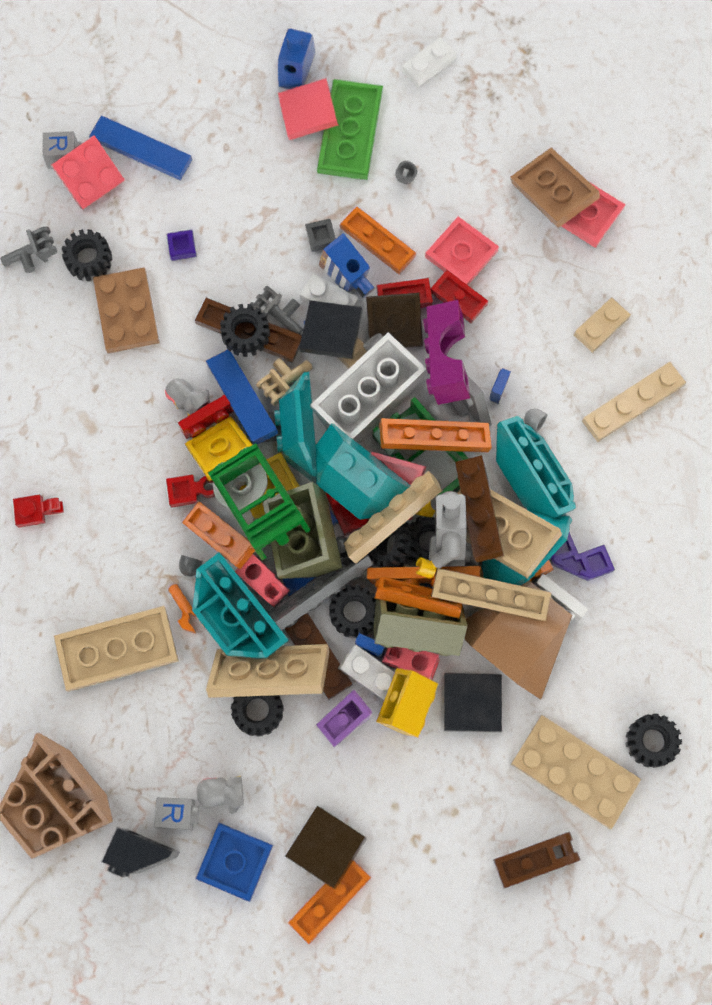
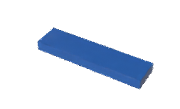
M102 115L89 135L90 138L95 135L102 146L180 181L192 162L191 155Z
M226 350L206 360L208 368L223 394H225L230 402L231 408L252 444H259L277 435L278 432L232 352Z

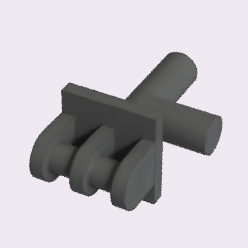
M41 227L34 231L26 230L30 244L0 257L2 264L6 267L21 260L25 272L31 273L35 271L31 258L32 254H35L43 262H48L47 258L57 253V248L52 245L54 243L53 237L49 236L51 233L49 227Z
M265 286V292L262 295L258 294L256 296L257 300L255 303H250L255 310L257 306L261 309V313H265L266 317L271 314L289 331L300 335L303 328L291 318V315L300 307V304L295 299H291L281 310L277 305L280 303L282 295L280 293L277 294L269 286Z

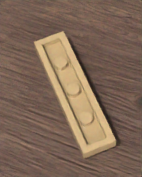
M668 362L585 416L582 422L595 440L599 442L682 388L686 381L673 364Z
M429 471L423 476L417 477L407 490L390 501L387 508L383 509L380 513L374 514L359 531L350 534L347 541L344 542L348 557L355 564L358 563L442 491L437 479Z
M437 568L431 596L546 621L551 592Z

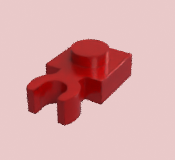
M193 474L166 479L171 508L197 504V496L199 495L205 498L215 497L214 490L204 489L207 483H213V480L209 481L206 476H203L196 482Z

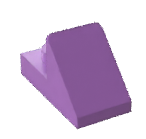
M353 690L316 725L333 747H335L357 727L368 721L373 712L357 692Z

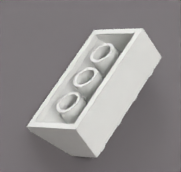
M387 333L323 392L310 407L326 429L333 423L359 443L380 423L381 418H386L425 381L427 369L393 336Z

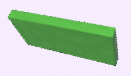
M333 79L331 97L338 126L325 129L323 132L317 173L368 180L383 86Z

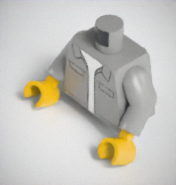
M447 491L434 497L415 513L416 515L429 518L435 513L436 554L432 556L431 561L420 557L416 562V566L420 567L416 574L432 578L436 568H441L452 560H465V495H458L454 491Z

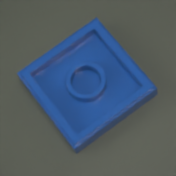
M218 823L195 879L251 902L273 845Z

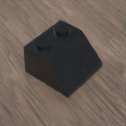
M117 827L102 863L109 865L107 871L124 878V876L129 877L130 874H139L175 859L180 852L129 829Z

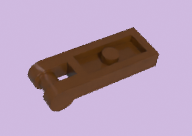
M570 831L493 859L503 888H508L580 861L578 851L574 852L571 841L573 838ZM560 845L563 857L556 859L553 848Z

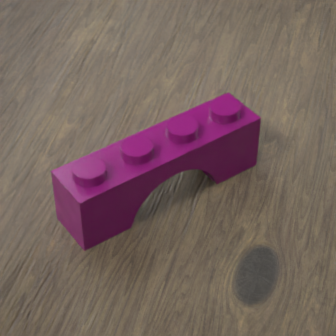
M454 300L427 306V318L423 319L425 332L428 334V338H424L427 354H429V358H425L428 374H430V378L426 379L429 395L434 394L438 405L470 399L469 377L463 361L447 356L450 348L465 338L464 316L459 302Z

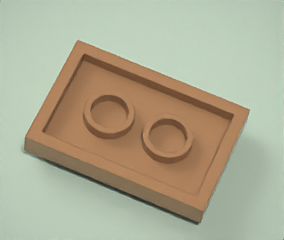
M552 147L510 176L511 183L557 228L600 198L599 191Z
M145 267L93 277L107 353L160 343Z

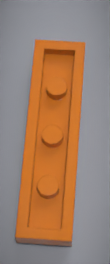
M381 418L379 423L382 449L489 452L492 448L489 423Z
M448 566L440 568L484 578V572L480 566ZM420 567L367 568V579L372 584H375L376 588L378 587L380 577L419 586L420 584H431V587H433L436 572L432 578H426L416 574Z

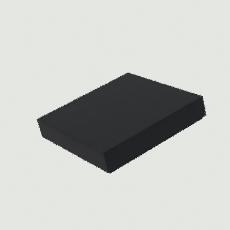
M310 300L299 347L300 352L353 359L363 312L362 307Z
M444 673V731L501 733L502 674Z

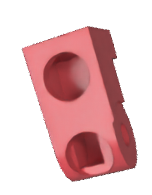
M252 554L241 569L237 568L235 570L236 574L273 607L290 591L266 564L254 554Z
M401 647L387 648L382 663L395 669L412 670L430 680H433L440 662L438 654L428 651L414 652Z

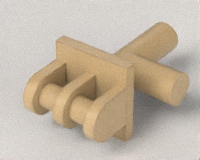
M279 358L273 363V366L282 377L274 369H271L268 375L258 381L256 387L258 389L262 388L264 390L263 395L266 398L270 397L271 404L275 406L279 404L280 398L289 390L290 387L288 385L297 380L304 372L312 370V365L309 361L306 360L291 370Z

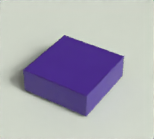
M192 229L166 233L171 261L197 257Z

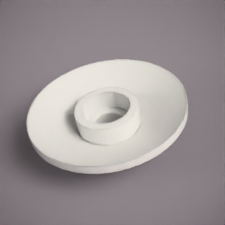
M258 464L224 485L238 509L246 507L264 495L268 484L267 474L261 464ZM213 482V490L217 500L223 506L229 508ZM247 485L243 490H239L241 486Z

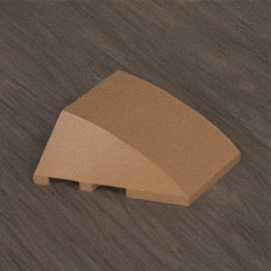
M528 581L521 585L524 587L541 590L531 581ZM551 597L546 621L482 608L466 618L467 630L464 640L516 684L537 698L542 699L572 614Z
M39 732L35 734L32 740L34 743L28 755L23 758L21 768L14 782L10 783L0 803V821L31 859L113 822L107 794L70 750Z

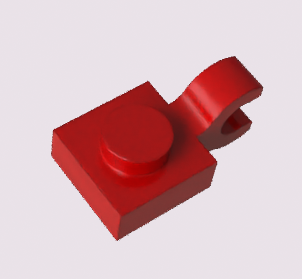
M39 494L13 499L15 525L18 528L46 523L45 515L64 513L63 502L59 501V498H50L43 501V497Z

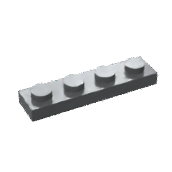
M346 555L341 559V569L314 578L267 613L281 631L284 628L293 626L302 615L318 608L323 600L331 594L340 592L344 585L352 579L362 576L367 571V568L373 565L369 556L366 555L355 564Z

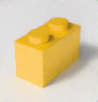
M396 668L376 722L403 735L418 738L421 730L424 728L425 718L430 705L435 699L438 683L412 670Z

